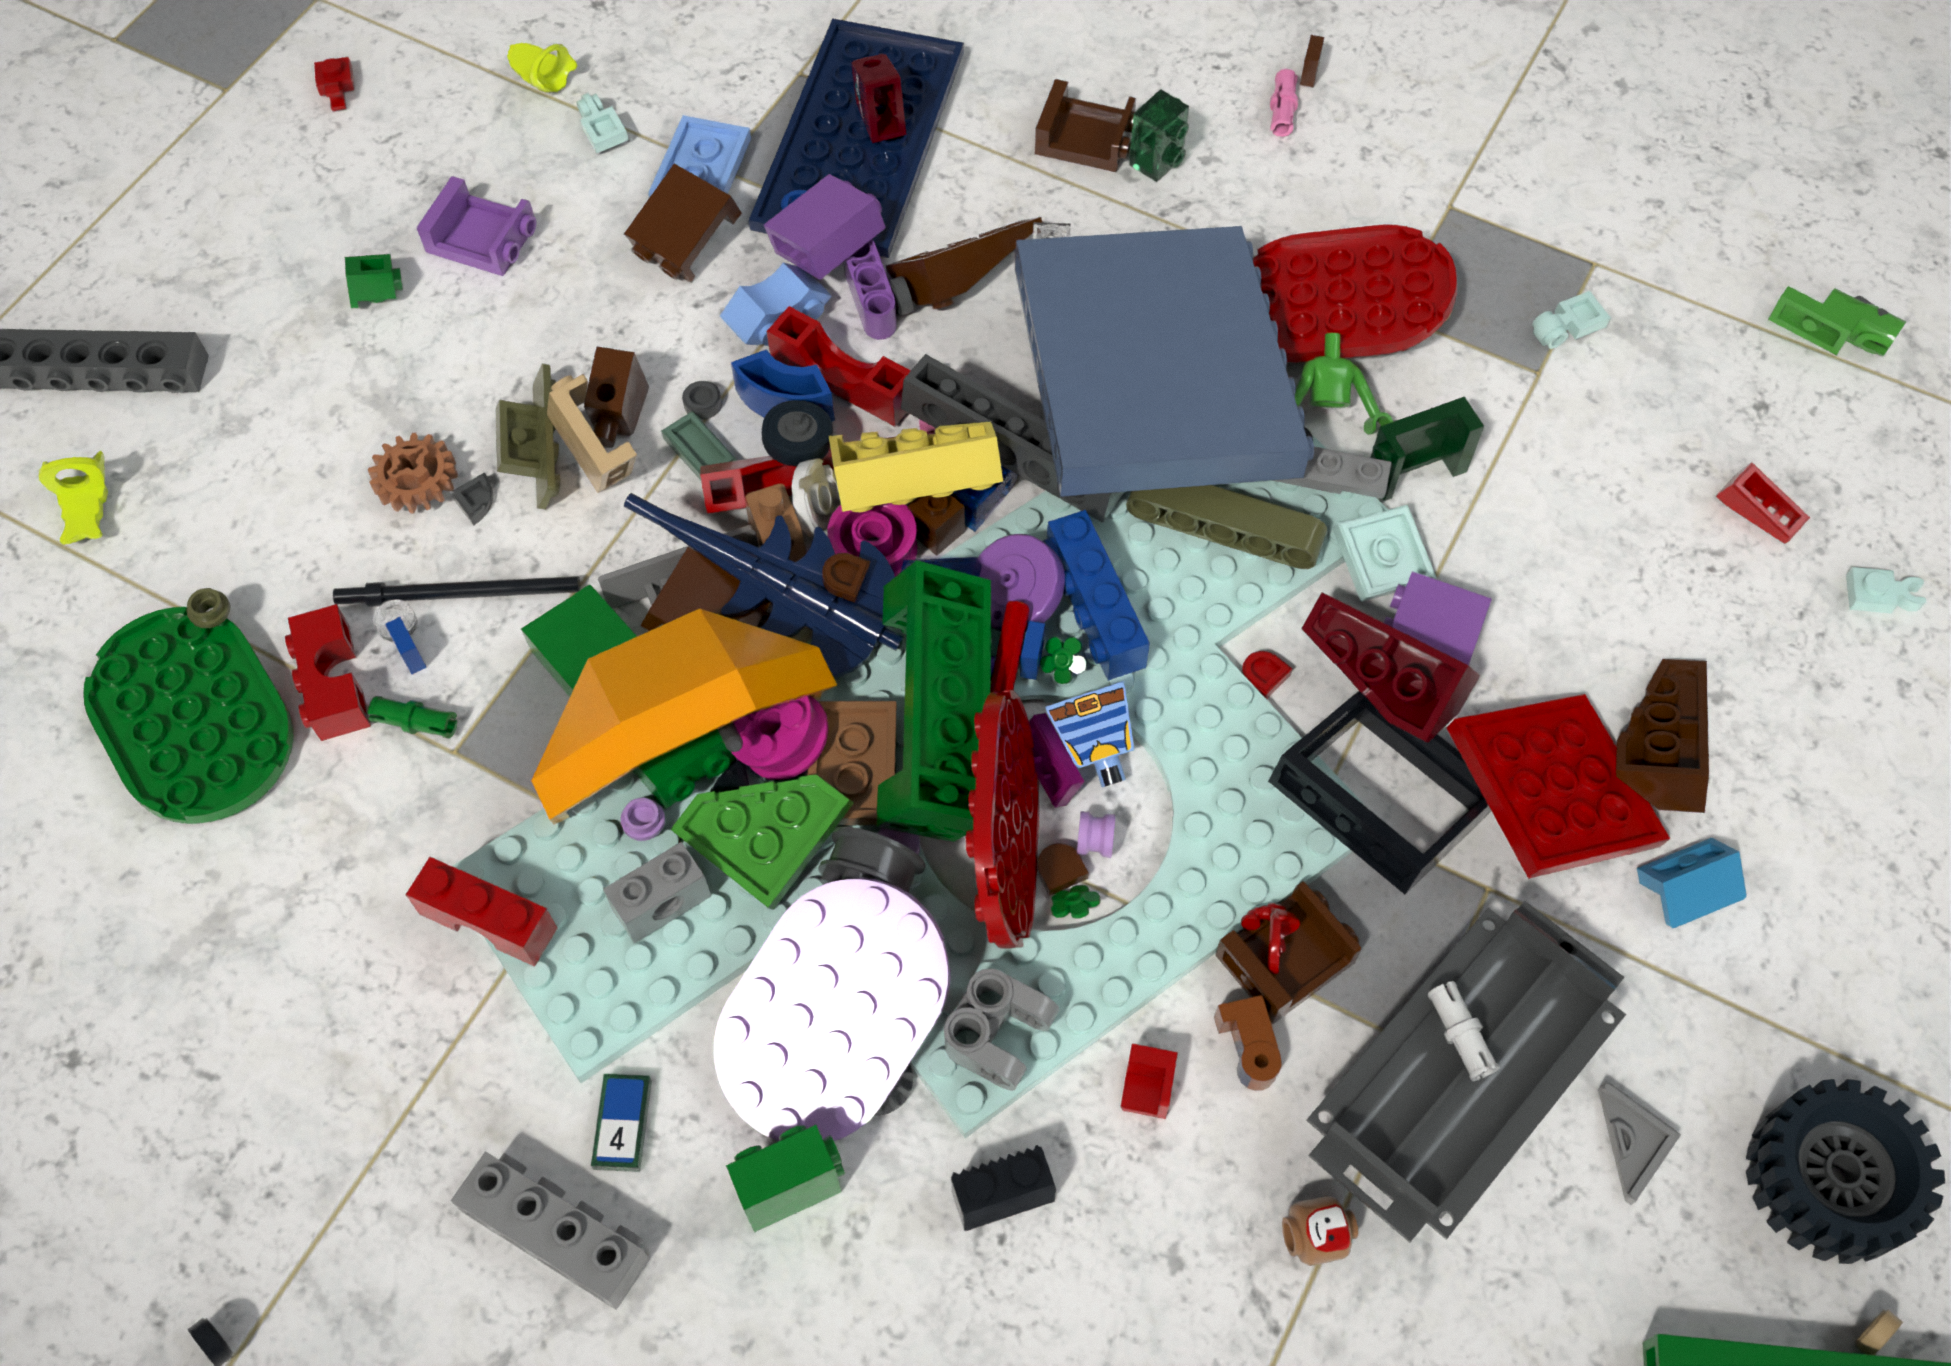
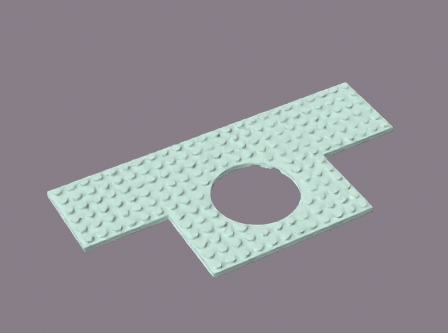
M1312 435L1314 447H1319V448H1324V449H1326V448ZM1272 480L1213 485L1311 515L1324 522L1327 526V534L1315 566L1310 569L1294 568L1138 519L1130 514L1126 508L1131 491L1123 493V496L1103 523L1089 515L1150 642L1147 666L1145 669L1107 681L1100 663L1096 664L1092 658L1089 649V639L1084 629L1080 630L1076 623L1073 605L1069 596L1063 594L1054 613L1044 622L1045 640L1042 657L1047 655L1053 656L1045 648L1046 642L1052 637L1060 638L1063 643L1066 639L1075 637L1081 641L1083 646L1081 652L1075 656H1083L1088 662L1085 672L1081 674L1072 672L1073 678L1068 684L1057 683L1054 679V672L1045 673L1042 671L1041 666L1039 667L1037 680L1020 677V655L1014 691L1018 694L1021 701L1044 699V703H1058L1123 681L1127 696L1132 736L1152 757L1162 774L1168 792L1170 791L1173 809L1171 840L1166 856L1151 882L1126 906L1112 915L1084 926L1064 930H1031L1030 937L1023 938L1024 947L1001 949L995 943L989 942L986 923L978 922L975 911L964 905L940 882L931 869L920 844L919 856L924 860L926 867L922 874L915 875L909 892L929 911L941 929L945 939L943 941L948 955L949 968L951 967V979L943 1011L910 1062V1066L964 1138L978 1130L1213 956L1217 951L1221 938L1232 930L1239 934L1245 929L1241 925V920L1248 911L1272 902L1275 904L1282 903L1293 894L1296 885L1302 881L1309 885L1352 853L1348 847L1268 782L1282 754L1302 739V737L1219 648L1343 564L1345 560L1332 528L1337 523L1388 510L1376 497L1346 491L1336 494ZM1044 491L931 564L970 574L978 556L994 541L1013 534H1027L1043 541L1047 539L1049 521L1080 512L1081 510ZM888 626V629L904 637L899 649L895 651L879 642L861 666L853 672L835 678L837 686L822 692L819 701H897L896 773L903 770L906 635L902 633L901 629ZM991 627V656H995L996 660L1001 632ZM1319 756L1311 761L1361 802ZM745 765L750 785L772 781L779 783L808 776L807 769L800 775L787 780H769L759 776L748 765ZM631 771L568 810L569 818L554 825L543 808L459 861L453 867L548 909L557 926V930L536 966H532L497 950L486 937L484 938L579 1082L583 1083L747 971L785 911L804 894L823 885L820 882L822 875L818 868L820 863L824 860H829L835 846L832 840V833L775 909L772 910L767 908L670 830L695 796L710 792L720 775L709 780L704 775L694 782L695 788L689 797L665 809L637 775ZM634 799H652L659 803L664 811L665 825L662 831L650 840H634L625 834L621 826V814L626 805ZM837 825V826H836V828H838V827H854V828H859V829L868 830V831H871V832H874V833H877V834H878V832H879L880 829H881V828H879V827H876V825ZM682 841L704 874L711 897L634 944L612 910L603 889ZM993 968L1002 971L1004 974L1046 995L1060 1009L1048 1031L1037 1030L1010 1016L1001 1025L991 1044L1015 1056L1026 1066V1071L1014 1091L997 1086L956 1064L945 1051L944 1025L946 1019L956 1010L964 997L971 977L983 969ZM986 991L978 999L983 1004L994 1005L1002 997L996 992ZM963 1030L955 1036L958 1042L965 1045L972 1044L980 1038L972 1030Z

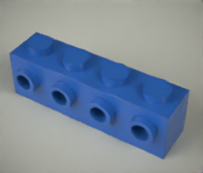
M1083 510L1049 521L1047 539L1043 540V542L1052 548L1061 560L1065 574L1063 594L1069 596L1073 605L1076 623L1080 630L1084 629L1089 639V649L1096 664L1100 663L1107 681L1145 669L1150 642L1087 511Z

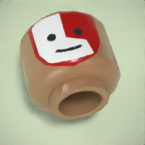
M1332 1196L1298 1201L1289 1209L1288 1217L1282 1219L1283 1238L1288 1252L1293 1257L1298 1256L1301 1262L1308 1266L1346 1258L1351 1252L1352 1239L1358 1237V1226L1353 1212L1350 1209L1345 1210L1338 1199Z

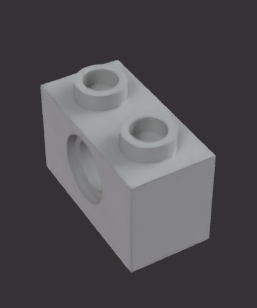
M682 841L603 889L612 910L634 944L711 897L704 874Z

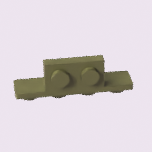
M542 363L533 382V405L499 400L495 412L497 472L536 478L537 509L545 510L551 498L557 497L559 493L560 474L555 473V464L559 455V443L553 440V433L556 428L547 416L549 393L553 391L551 387L556 383V380L551 379L550 365Z

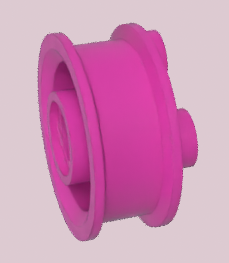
M881 504L874 506L869 511L859 513L851 510L842 512L840 505L833 512L829 520L827 534L835 554L849 553L859 557L861 542L876 537L879 540L867 542L875 546L885 556L895 577L915 562L917 557L916 522L912 512L907 509L905 504Z
M806 696L746 715L734 721L743 740V746L739 751L732 752V754L765 779L780 781L796 777L806 771L818 759L824 749L828 737V718L826 712L816 699Z

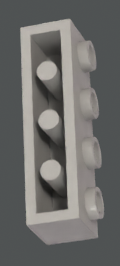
M485 1151L450 1201L465 1215L617 1310L649 1261L647 1254L640 1248L644 1240L622 1225H619L616 1231L603 1225L601 1221L604 1215L583 1201H580L577 1207L562 1199L566 1192L545 1177H541L538 1183L523 1175L527 1168L510 1155L503 1153L500 1159H497Z

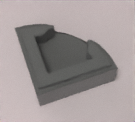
M485 472L451 491L454 501L473 526L486 516L492 505L493 491Z

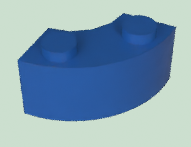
M767 349L730 362L737 394L752 411L764 418L770 409L780 403L802 400L818 405L829 415L831 422L835 421L832 392L817 365L807 367L787 366L775 360Z

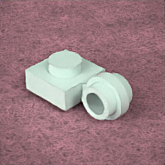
M589 93L581 95V100L576 101L582 119H580L582 129L596 153L629 140L627 131L613 107L604 109L597 94L590 96Z

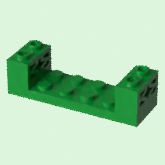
M916 560L884 586L883 625L906 630L903 770L878 785L876 827L955 842L966 836L967 830H973V817L969 810V792L975 789L976 778L972 771L971 757L972 752L978 750L979 739L976 736L974 727L975 713L982 712L985 700L990 694L991 580Z

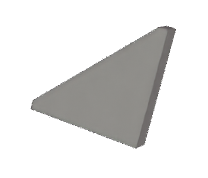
M1606 1080L1600 1086L1598 1092L1624 1199L1628 1204L1632 1205L1637 1201L1681 1134Z

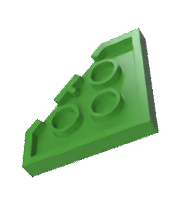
M814 774L799 777L797 780L779 783L772 781L739 787L737 790L697 794L670 830L767 908L774 910L854 802L823 778Z

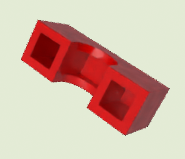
M335 604L289 617L288 623L291 634L285 635V642L291 658H296L297 668L292 670V678L298 693H303L304 703L299 704L298 708L305 728L312 727L319 739L324 741L371 727L364 692L352 672L336 677H328L329 672L334 666L356 658L349 624L338 605Z
M430 856L405 894L419 915L457 932L462 925L486 937L497 950L532 966H536L557 930V926L547 908Z

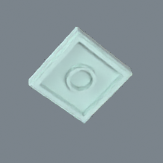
M1408 505L1337 523L1332 528L1361 602L1395 593L1398 584L1407 585L1412 571L1433 579L1437 578Z

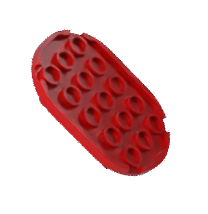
M1385 224L1289 235L1257 249L1258 255L1253 258L1254 267H1259L1261 272L1262 293L1267 294L1269 297L1270 319L1277 323L1279 349L1283 348L1285 350L1287 362H1308L1315 357L1324 356L1325 334L1339 333L1341 335V358L1405 351L1430 337L1444 324L1453 310L1457 296V274L1450 253L1440 242L1435 244L1433 241L1423 237V231L1407 226Z
M1013 690L991 692L985 700L982 712L975 713L974 727L976 736L979 739L978 750L972 752L971 763L972 771L976 778V787L969 792V810L973 817V830H967L966 850L968 857L974 858L978 894L975 896L976 918L978 922L986 923L989 942L995 943L1001 949L1024 947L1023 938H1029L1031 934L1036 898L1040 813L1039 782L1037 771H1035L1034 754L1031 749L1034 747L1029 720L1018 694Z

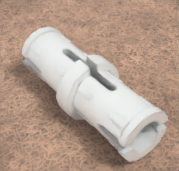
M1450 981L1446 984L1447 988H1445L1444 984L1439 985L1427 995L1434 1004L1447 1030L1444 1033L1447 1042L1455 1045L1471 1081H1477L1481 1078L1480 1075L1485 1078L1498 1071L1500 1067L1495 1062L1480 1033V1030L1483 1028L1478 1018L1471 1016L1457 989L1456 982Z

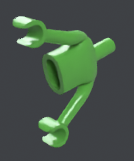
M1339 333L1325 334L1324 356L1315 357L1313 360L1306 362L1303 367L1295 393L1297 406L1300 405L1311 387L1310 405L1325 408L1348 407L1351 405V383H1353L1369 415L1363 426L1366 434L1370 435L1375 432L1376 421L1381 426L1394 422L1388 413L1379 410L1361 370L1352 361L1340 357L1341 335Z

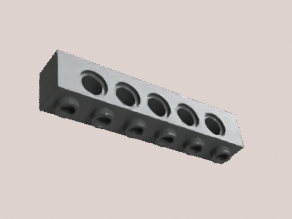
M0 329V389H19L24 391L31 389H53L58 391L93 390L97 392L110 390L137 393L144 391H167L171 393L199 392L209 355L196 332Z
M925 354L904 378L902 410L936 429L939 426L991 422L997 436L1001 466L1081 511L1086 510L1088 515L1103 523L1123 496L1124 492L1060 497L1045 420Z

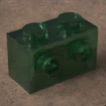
M1160 89L1134 113L1129 165L1155 182H1158L1172 168L1176 169L1185 158V138L1189 130V124L1187 123L1189 106Z

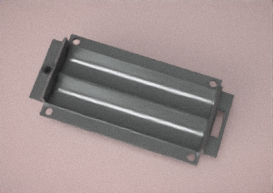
M1526 901L1517 910L1515 909L1507 921L1488 907L1307 1118L1306 1121L1324 1135L1323 1139L1309 1154V1157L1409 1243H1411L1426 1223L1447 1240L1627 1015L1607 1000L1625 977ZM1483 921H1492L1495 929L1491 931L1485 929ZM1450 981L1456 982L1457 989L1471 1016L1478 1018L1483 1028L1480 1030V1033L1495 1062L1500 1067L1498 1071L1485 1078L1480 1075L1481 1078L1477 1081H1471L1455 1045L1447 1042L1444 1036L1447 1030L1434 1004L1427 995L1439 985L1444 984L1445 988H1447L1446 984ZM1602 1013H1610L1614 1018V1022L1606 1023L1602 1019ZM1326 1111L1332 1118L1329 1123H1323L1319 1120L1318 1114ZM1350 1165L1393 1200L1387 1210L1382 1208L1343 1174ZM1446 1213L1452 1217V1225L1444 1226L1439 1218L1442 1219Z

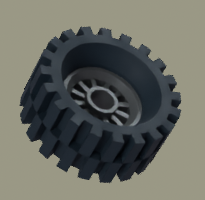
M1835 1079L1822 1080L1813 1088L1811 1085H1808L1793 1094L1769 1113L1752 1134V1137L1758 1140L1747 1148L1746 1160L1758 1163L1746 1171L1748 1185L1760 1184L1762 1190L1753 1197V1200L1758 1210L1767 1206L1770 1207L1775 1217L1767 1223L1776 1233L1785 1227L1793 1233L1787 1242L1799 1251L1810 1244L1814 1245L1813 1258L1827 1261L1838 1255L1839 1264H1853L1861 1259H1864L1865 1262L1876 1259L1916 1238L1917 1233L1927 1229L1933 1222L1934 1218L1929 1214L1941 1207L1944 1196L1932 1191L1945 1184V1170L1932 1169L1931 1166L1933 1161L1942 1157L1937 1143L1928 1146L1924 1145L1921 1136L1929 1132L1927 1126L1921 1119L1912 1125L1904 1117L1911 1108L1900 1099L1892 1105L1885 1103L1883 1100L1887 1093L1886 1090L1874 1085L1866 1092L1861 1093V1081L1847 1079L1839 1086H1836ZM1831 1165L1838 1167L1843 1172L1846 1183L1841 1182L1835 1177Z

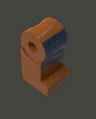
M1259 995L1218 1005L1214 1014V1020L1219 1034L1231 1031L1239 1057L1237 1076L1240 1082L1246 1088L1254 1091L1269 1088L1279 1074L1282 1062L1263 996Z

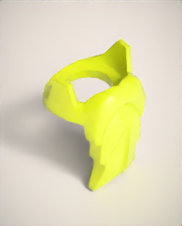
M99 451L93 457H71L49 463L47 461L43 462L39 469V481L49 491L57 495L58 505L62 509L61 518L65 522L60 543L62 545L71 544L86 537L91 539L101 538L103 534L99 524L103 517V503L106 502L108 495L105 485V457L103 452ZM65 469H76L87 474L85 476L65 477L61 480L56 477L59 471Z

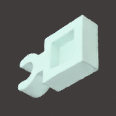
M1852 567L1846 574L1850 610L1891 614L1897 606L1907 611H1918L1926 603L1925 597H1915L1910 594V592H1918L1923 586L1924 580L1921 578L1907 577L1903 581H1895L1894 571Z

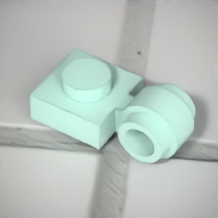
M1587 291L1558 303L1555 314L1551 311L1540 314L1532 323L1534 327L1533 334L1541 345H1547L1550 349H1553L1566 341L1569 336L1567 330L1576 340L1605 328L1611 317L1593 294Z

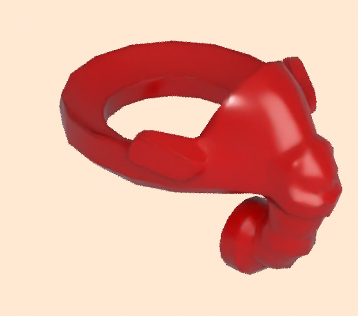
M1272 902L1248 911L1242 917L1241 925L1247 930H1256L1260 927V920L1264 919L1270 922L1268 971L1271 974H1279L1280 955L1286 950L1284 938L1295 932L1299 928L1300 922L1293 913L1286 910L1285 906Z

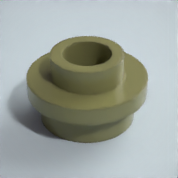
M211 588L197 590L189 597L187 602V616L195 626L200 628L218 626L226 620L231 609L227 597L222 592Z

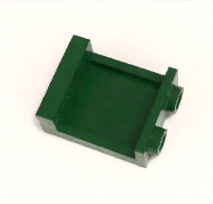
M1465 396L1379 427L1370 458L1391 462L1387 489L1384 498H1382L1383 501L1392 499L1399 475L1442 460L1453 477L1468 471L1484 425Z

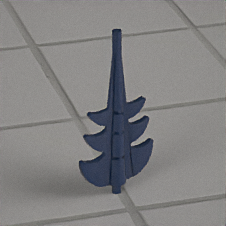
M633 493L627 496L624 502L625 508L661 526L740 581L734 596L721 608L722 616L736 617L750 613L767 599L773 603V608L767 622L761 629L789 638L797 635L805 626L811 629L813 635L810 644L820 648L834 679L853 672L861 666L879 642L895 651L899 649L904 637L888 629V626L883 625L884 586L895 578L894 572L885 556L869 542L862 541L860 544L859 557L870 561V567L854 603L831 594L823 585L822 570L824 563L835 552L830 539L820 527L814 529L813 542L806 555L799 561L794 562L789 560L791 554L789 528L784 518L780 515L775 518L770 536L758 548L669 513Z

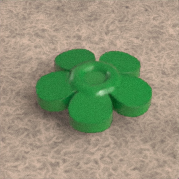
M1052 637L1046 642V651L1053 656L1047 655L1042 657L1040 666L1045 673L1054 672V679L1057 683L1068 684L1072 681V672L1076 674L1085 672L1088 665L1086 658L1075 656L1083 648L1079 639L1070 637L1063 643L1060 638Z
M1073 886L1070 892L1062 890L1051 897L1053 903L1051 912L1056 918H1063L1069 913L1075 919L1083 918L1089 914V907H1095L1100 904V895L1097 892L1089 891L1088 886Z

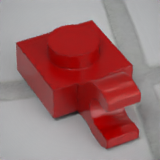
M349 56L314 62L316 87L320 96L326 95V97L330 98L332 111L346 109L344 92L355 90L353 67Z

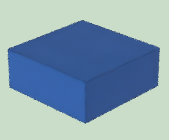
M401 617L385 623L411 675L427 668Z
M1028 622L1021 653L1020 677L1037 680L1044 648L1045 623Z

